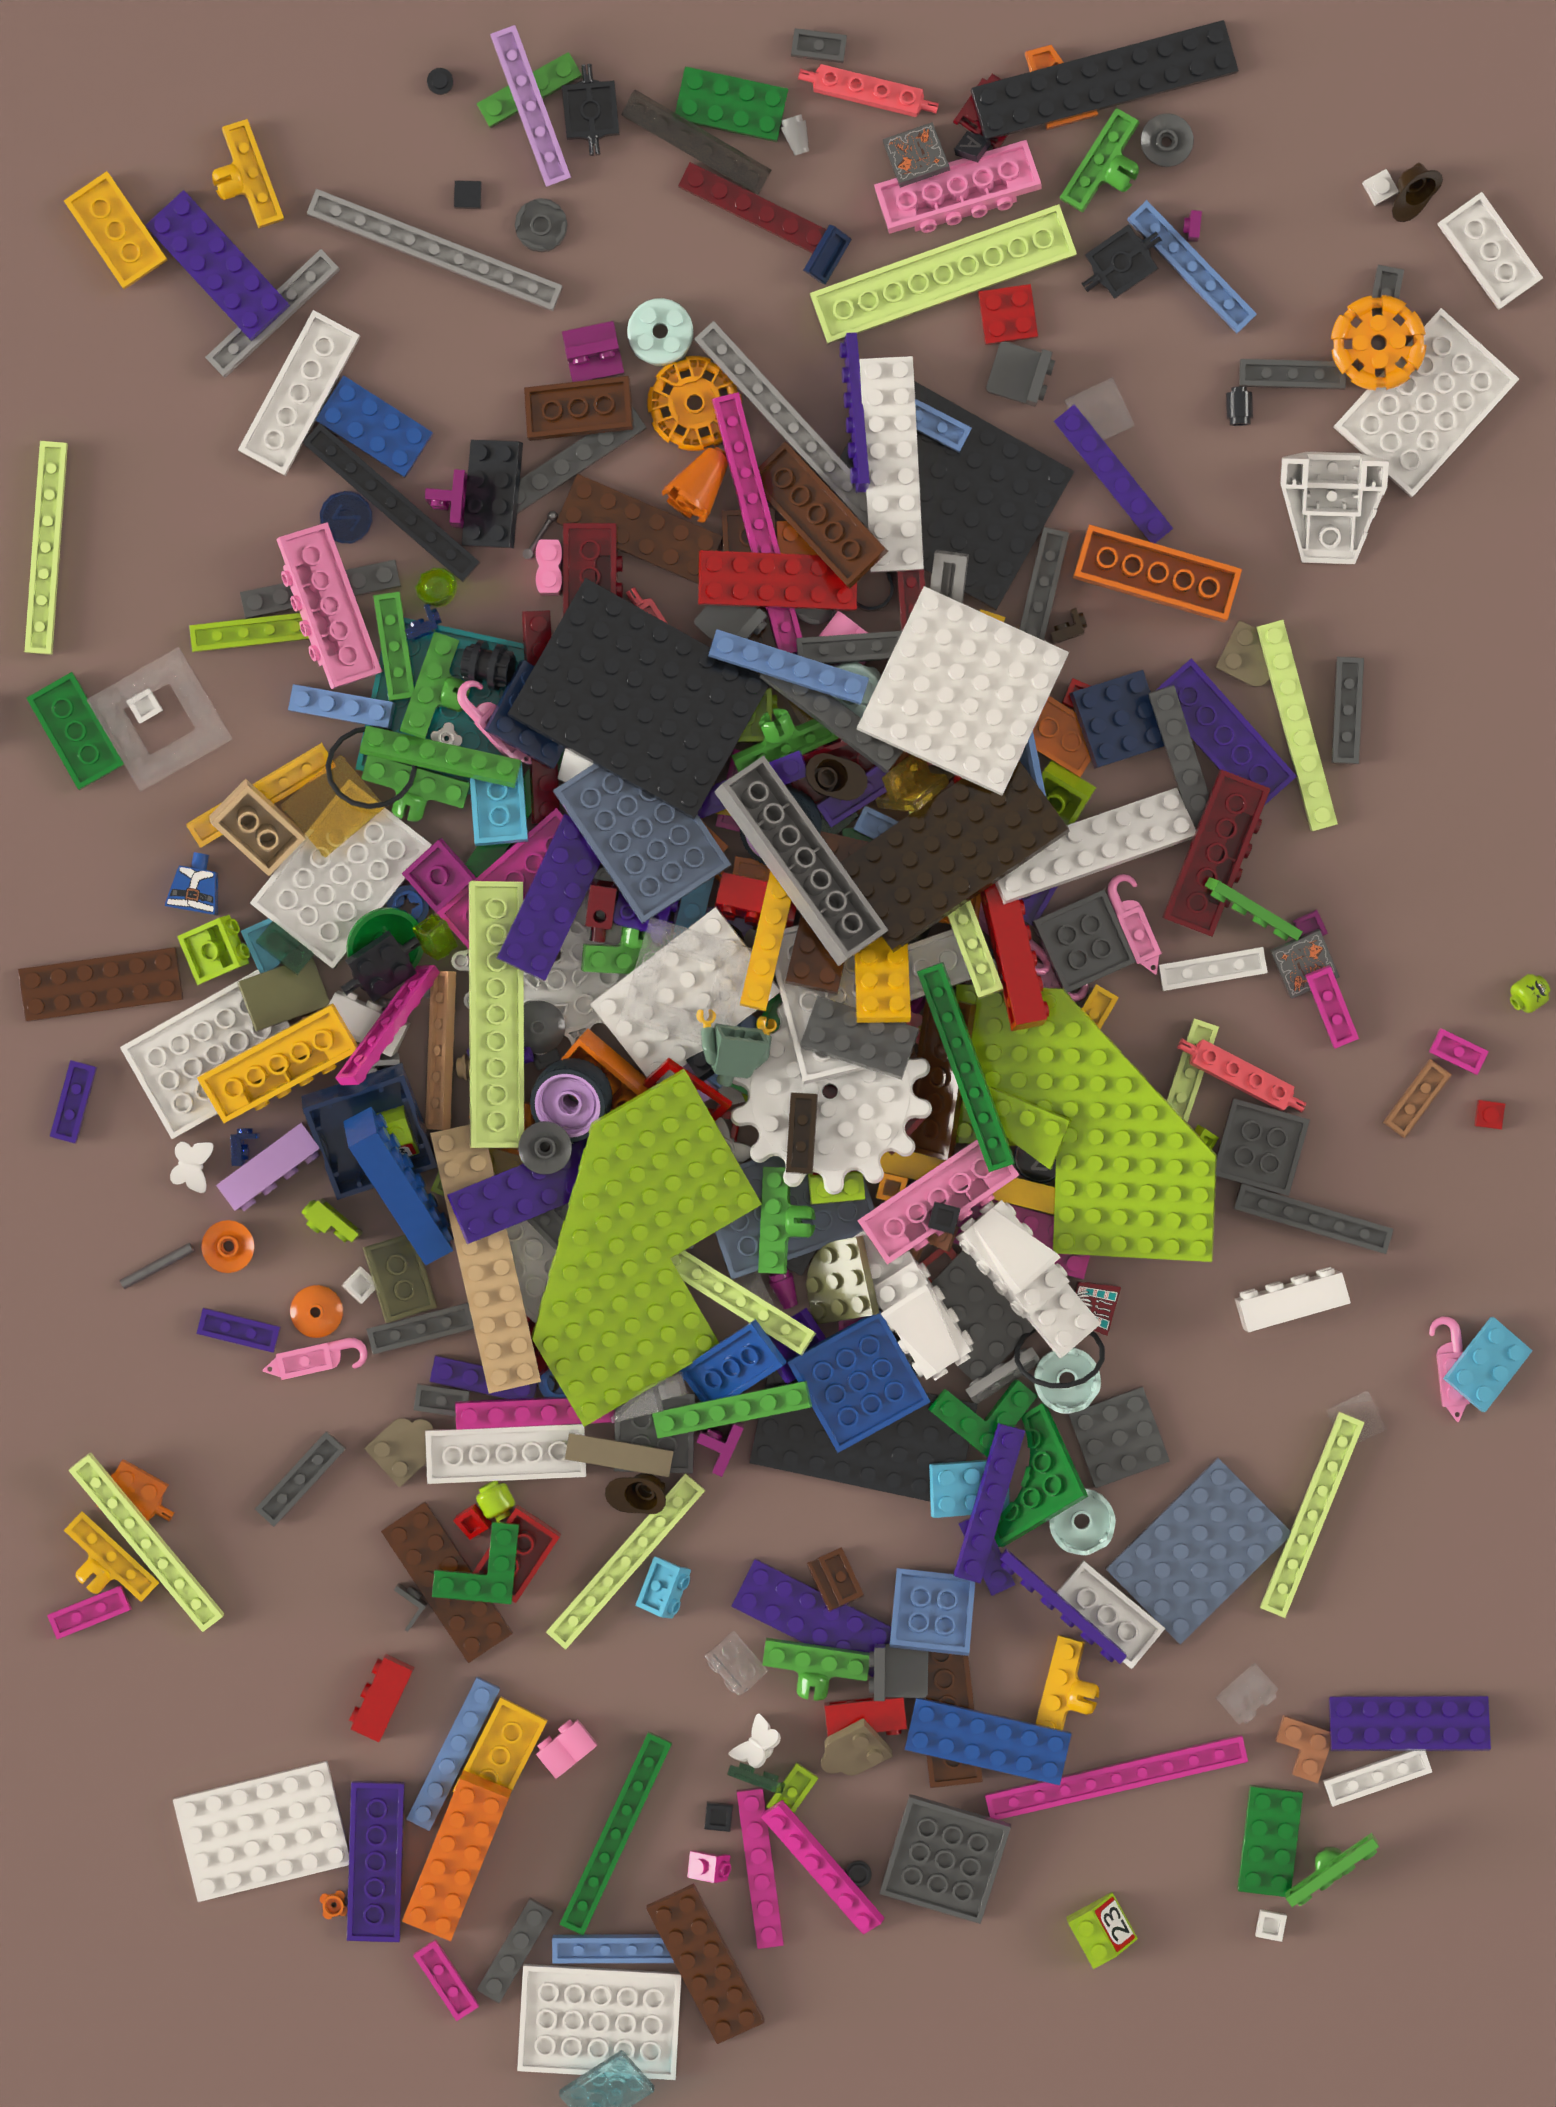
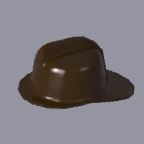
M1416 163L1413 167L1403 172L1398 180L1399 195L1392 207L1393 218L1398 222H1406L1415 218L1441 187L1443 182L1442 174L1435 170H1427L1421 163Z
M821 753L812 757L806 766L805 775L812 789L820 795L850 801L860 797L867 787L865 771L859 764L851 760Z
M640 1473L633 1478H616L610 1481L605 1488L607 1502L620 1512L657 1514L666 1506L665 1483L652 1474Z

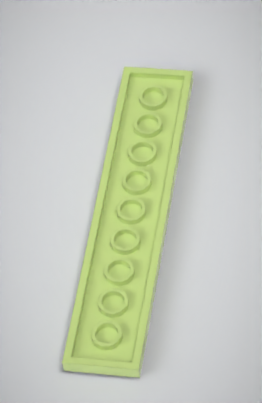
M1058 204L811 292L810 297L826 342L830 344L844 339L846 333L857 332L858 334L1069 259L1076 256L1077 253L1060 205Z
M469 882L470 1148H518L520 1137L524 1132V972L496 959L523 902V882Z

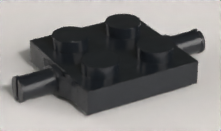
M583 64L581 65L583 81L576 84L562 85L567 140H588L589 156H594V145L596 156L601 154L599 139L605 136L620 135L615 81L601 82L593 80L592 64H587L588 75L586 73V65Z
M1128 224L1085 254L1092 265L1094 275L1081 284L1089 292L1101 283L1109 290L1114 299L1118 298L1159 269L1151 258L1149 249L1162 241L1161 237L1155 231L1152 235L1142 240Z
M388 930L347 958L345 961L351 969L353 979L340 986L347 996L360 987L367 992L374 1003L415 975L417 971L411 964L408 953L421 946L418 939L414 936L402 945L395 940Z

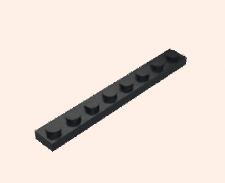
M319 423L304 440L303 444L460 581L464 582L480 564L474 556L322 424Z

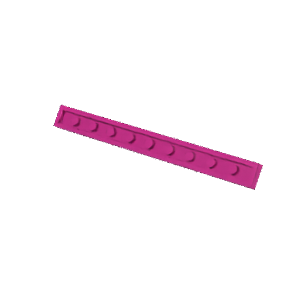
M739 392L713 398L712 402L751 552L780 553ZM766 607L776 648L796 653V638H802L795 609Z
M1237 1735L1062 1776L1060 1785L1039 1781L987 1793L985 1798L990 1818L1000 1820L1246 1763L1248 1758L1243 1736Z

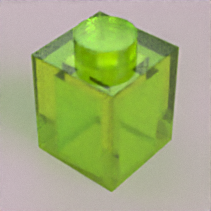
M433 913L412 928L421 944L423 952L437 961L446 957L450 951L458 946L447 921Z

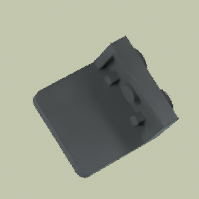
M1005 341L1001 342L986 390L989 393L1035 407L1038 400L1043 401L1047 390V385H1043L1045 375L1051 376L1056 361L1051 359L1053 352L1042 349V352H1037Z
M707 605L695 618L694 624L712 641L716 629L749 639L753 633L758 636L766 627L767 623L765 620L767 615L756 607Z
M875 1644V1650L869 1652V1667H874V1678H869V1694H874V1701H885V1697L925 1698L928 1695V1651L889 1647L890 1644Z

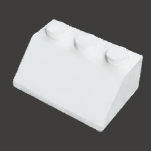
M338 990L333 995L329 1005L332 1003L335 1005L355 1041L361 1043L383 1013L381 1010L382 1006L376 1002L373 1003L371 1000L365 1003L357 999L358 994L354 992L346 996L344 992ZM406 1022L400 1027L392 1043L382 1052L383 1054L392 1057L398 1052L411 1023Z

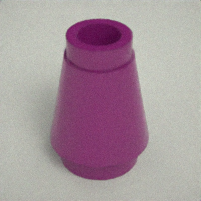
M787 1268V1274H769L770 1281L768 1283L783 1309L796 1306L798 1302L793 1273H790Z

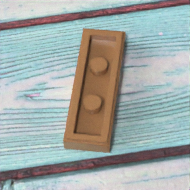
M1429 1059L1382 1123L1405 1138L1452 1074Z

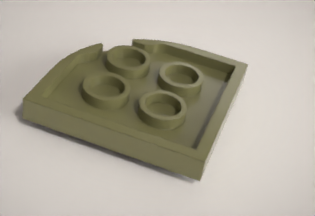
M863 1235L840 1239L823 1246L811 1261L806 1281L811 1315L815 1322L823 1324L879 1314Z

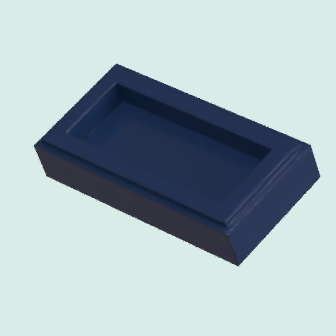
M829 224L803 271L818 282L826 285L852 239L837 227Z

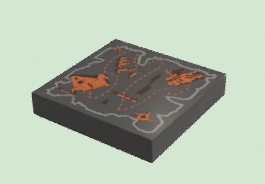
M933 122L883 139L885 150L900 188L950 171Z
M1319 929L1300 936L1298 941L1294 939L1270 950L1291 999L1310 991L1305 977L1308 973L1330 965L1335 978L1340 977Z

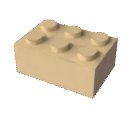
M247 779L209 816L210 823L268 876L306 839L303 830Z

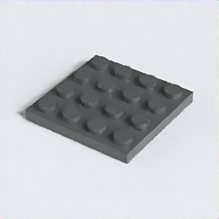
M963 1250L931 1282L933 1287L938 1285L944 1294L945 1299L942 1301L947 1309L952 1308L960 1321L957 1324L961 1331L966 1330L974 1342L971 1345L973 1351L968 1353L970 1359L958 1366L972 1380L979 1377L984 1378L992 1373V1369L1015 1349L1021 1336L1024 1333H1030L1034 1329L1027 1318L1023 1319L1012 1310L1010 1302L1006 1297L997 1292L991 1279L978 1269L976 1261Z
M909 1794L879 1894L981 1924L1011 1824Z

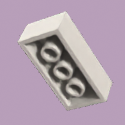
M1327 1267L1317 1270L1316 1276L1309 1277V1275L1302 1274L1290 1278L1291 1283L1283 1285V1283L1278 1281L1265 1285L1266 1290L1260 1292L1255 1290V1288L1240 1292V1297L1235 1298L1243 1329L1247 1332H1252L1350 1304L1342 1272Z

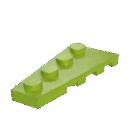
M988 1086L1007 1139L1051 1170L1071 1119Z

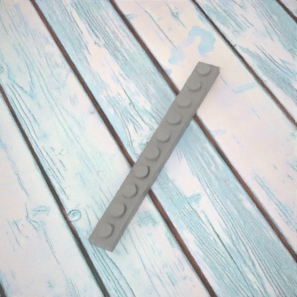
M318 189L315 190L307 211V215L550 311H554L563 288L558 283Z
M713 321L694 338V341L868 529L866 492L856 493L855 484H851L850 469Z

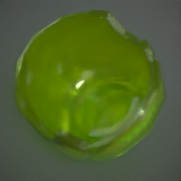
M432 568L421 574L418 584L415 585V590L419 599L426 605L441 608L447 606L454 599L457 592V581L453 574L446 569Z

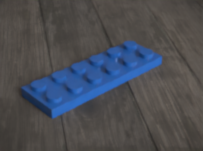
M916 1698L905 1750L1060 1785L1071 1732L929 1699Z

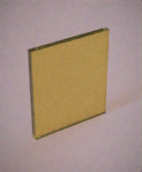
M339 755L332 761L333 781L343 794L354 801L363 803L381 802L348 764L345 757ZM326 767L281 804L282 810L287 812L325 858L385 808L366 809L352 806L338 797L328 783Z

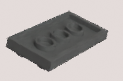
M817 996L800 1047L902 1080L919 1033V1028L901 1022L857 1023L855 1007Z

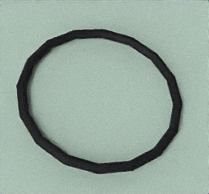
M371 726V727H375V728H380V729H384V730L393 731V730L387 729V728H382V727H377V726ZM366 727L355 728L340 736L329 750L325 765L328 783L338 797L352 806L366 809L387 807L403 798L412 787L417 766L411 765L412 770L408 783L398 795L389 800L371 804L352 800L343 794L333 781L331 763L334 752L342 742L357 733L365 732Z
M1034 1328L1030 1333H1024L1015 1346V1363L1021 1374L1034 1384L1048 1388H1070L1083 1384L1099 1372L1105 1361V1346L1098 1334L1092 1331L1089 1335L1095 1339L1099 1347V1361L1094 1370L1083 1378L1072 1382L1050 1383L1036 1379L1025 1371L1020 1361V1348L1026 1338L1037 1330Z

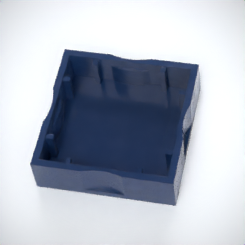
M403 1063L367 1074L366 1079L359 1085L336 1084L301 1096L303 1112L313 1138L323 1154L325 1169L337 1200L374 1188L348 1148L343 1121L369 1107H372L377 1114L404 1105L420 1151L419 1154L409 1156L413 1164L411 1169L417 1174L438 1167L433 1144Z

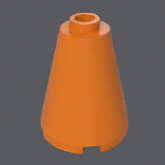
M714 447V449L707 448L670 481L662 490L663 496L665 494L669 496L667 499L669 505L685 517L691 518L694 515L699 517L697 522H705L709 517L729 465L726 452L718 447Z

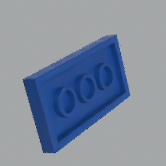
M344 375L315 419L327 429L404 478L433 435V432Z
M755 1319L695 1359L692 1364L680 1370L679 1373L699 1400L703 1402L738 1395L781 1368L787 1361Z

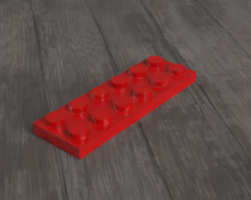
M699 551L698 605L857 610V583L849 588L819 555Z

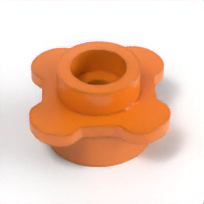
M337 1890L336 1893L329 1895L323 1893L320 1896V1902L323 1904L322 1914L324 1918L331 1919L338 1915L345 1916L347 1914L348 1907L345 1906V1893L343 1891ZM335 1902L336 1907H332L331 1904Z

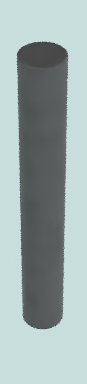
M188 1243L121 1279L120 1283L126 1289L195 1251L192 1245Z

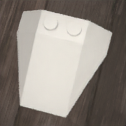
M1303 452L1282 457L1280 484L1302 563H1356L1367 537V531L1377 513L1381 498L1387 489L1389 460L1360 453Z

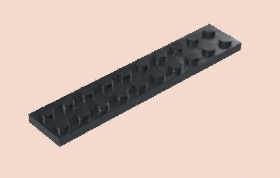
M1221 20L972 87L970 91L984 140L987 141L1237 73L1239 70L1225 21Z

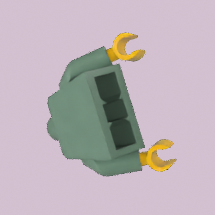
M699 1009L696 1016L698 1021L703 1023V1028H701L702 1049L706 1062L712 1066L714 1073L718 1075L716 1079L718 1084L729 1087L732 1085L734 1077L747 1079L751 1077L754 1070L768 1060L772 1041L770 1032H773L777 1027L774 1019H769L768 1026L766 1027V1017L760 1016L756 1023L758 1029L716 1023L713 1028L711 1023L716 1019L715 1012L709 1009V1018L704 1020L703 1010Z

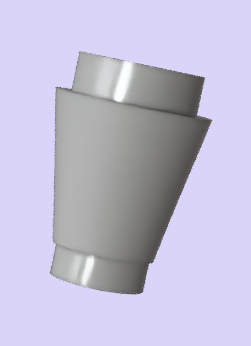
M802 114L781 120L783 125L781 129L794 156L808 152L806 120L803 121Z

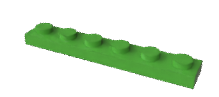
M366 726L360 746V754L512 788L516 786L521 768V760L422 739L371 726Z
M806 1380L654 1411L652 1416L657 1438H663L811 1408L812 1403Z

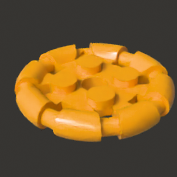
M1371 295L1352 302L1347 306L1348 310L1337 318L1331 334V340H1333L1334 350H1331L1332 356L1340 372L1348 375L1352 379L1351 382L1368 390H1376V388L1393 389L1407 382L1414 370L1418 371L1427 346L1424 345L1425 328L1418 314L1415 311L1409 310L1405 306L1407 303L1388 295H1381L1378 298H1372ZM1381 308L1382 315L1372 317V309ZM1397 314L1405 320L1401 326L1393 320ZM1355 317L1361 321L1357 328L1350 323ZM1375 336H1381L1386 342L1385 348L1382 350L1374 349L1371 345V339ZM1406 337H1413V346H1405ZM1344 340H1352V349H1344ZM1400 358L1406 362L1402 369L1395 364ZM1356 360L1364 366L1360 372L1352 365ZM1375 369H1384L1385 377H1376Z
M685 356L686 359L664 366L655 376L656 381L653 387L650 386L648 392L647 410L648 413H651L653 419L651 424L655 431L667 443L671 441L682 450L702 451L705 447L711 445L715 447L723 442L712 399L720 397L718 390L726 389L728 395L737 393L738 390L736 385L716 363L711 361V358ZM689 369L691 376L681 379L679 372ZM706 371L714 374L711 382L702 378ZM666 384L673 386L670 395L662 392ZM692 396L700 397L703 402L701 408L691 410L687 406L688 399ZM669 407L671 416L663 418L661 410ZM678 425L687 429L684 436L675 432ZM708 427L710 435L700 438L698 430Z

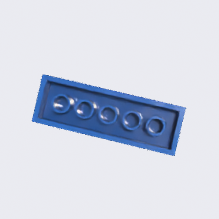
M369 1107L343 1121L348 1148L425 1266L452 1252L451 1240L454 1237L449 1228L451 1226L449 1218L445 1212L440 1213L437 1209L439 1205L433 1193L428 1194L424 1189L426 1184L420 1173L415 1174L411 1169L413 1164L407 1153L402 1155L400 1152V1143L394 1133L389 1134L386 1130L388 1126L382 1114L377 1115L373 1108Z

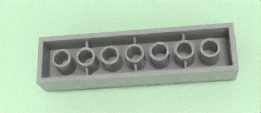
M764 756L722 783L716 789L715 794L838 966L888 931Z

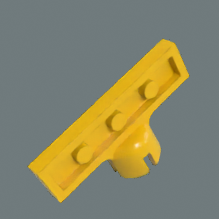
M248 119L223 126L222 132L233 162L213 171L212 180L214 186L218 187V190H216L218 196L223 200L238 195L246 196L258 229L283 221V213Z
M83 1511L64 1529V1532L89 1555L87 1561L76 1571V1578L81 1584H84L94 1573L96 1577L86 1587L91 1593H100L110 1581L115 1579L142 1602L159 1584L148 1571Z
M1058 1635L1035 1724L1063 1730L1067 1713L1070 1710L1085 1715L1091 1714L1095 1710L1097 1702L1085 1699L1084 1697L1091 1699L1099 1698V1687L1096 1684L1078 1678V1669L1085 1642Z

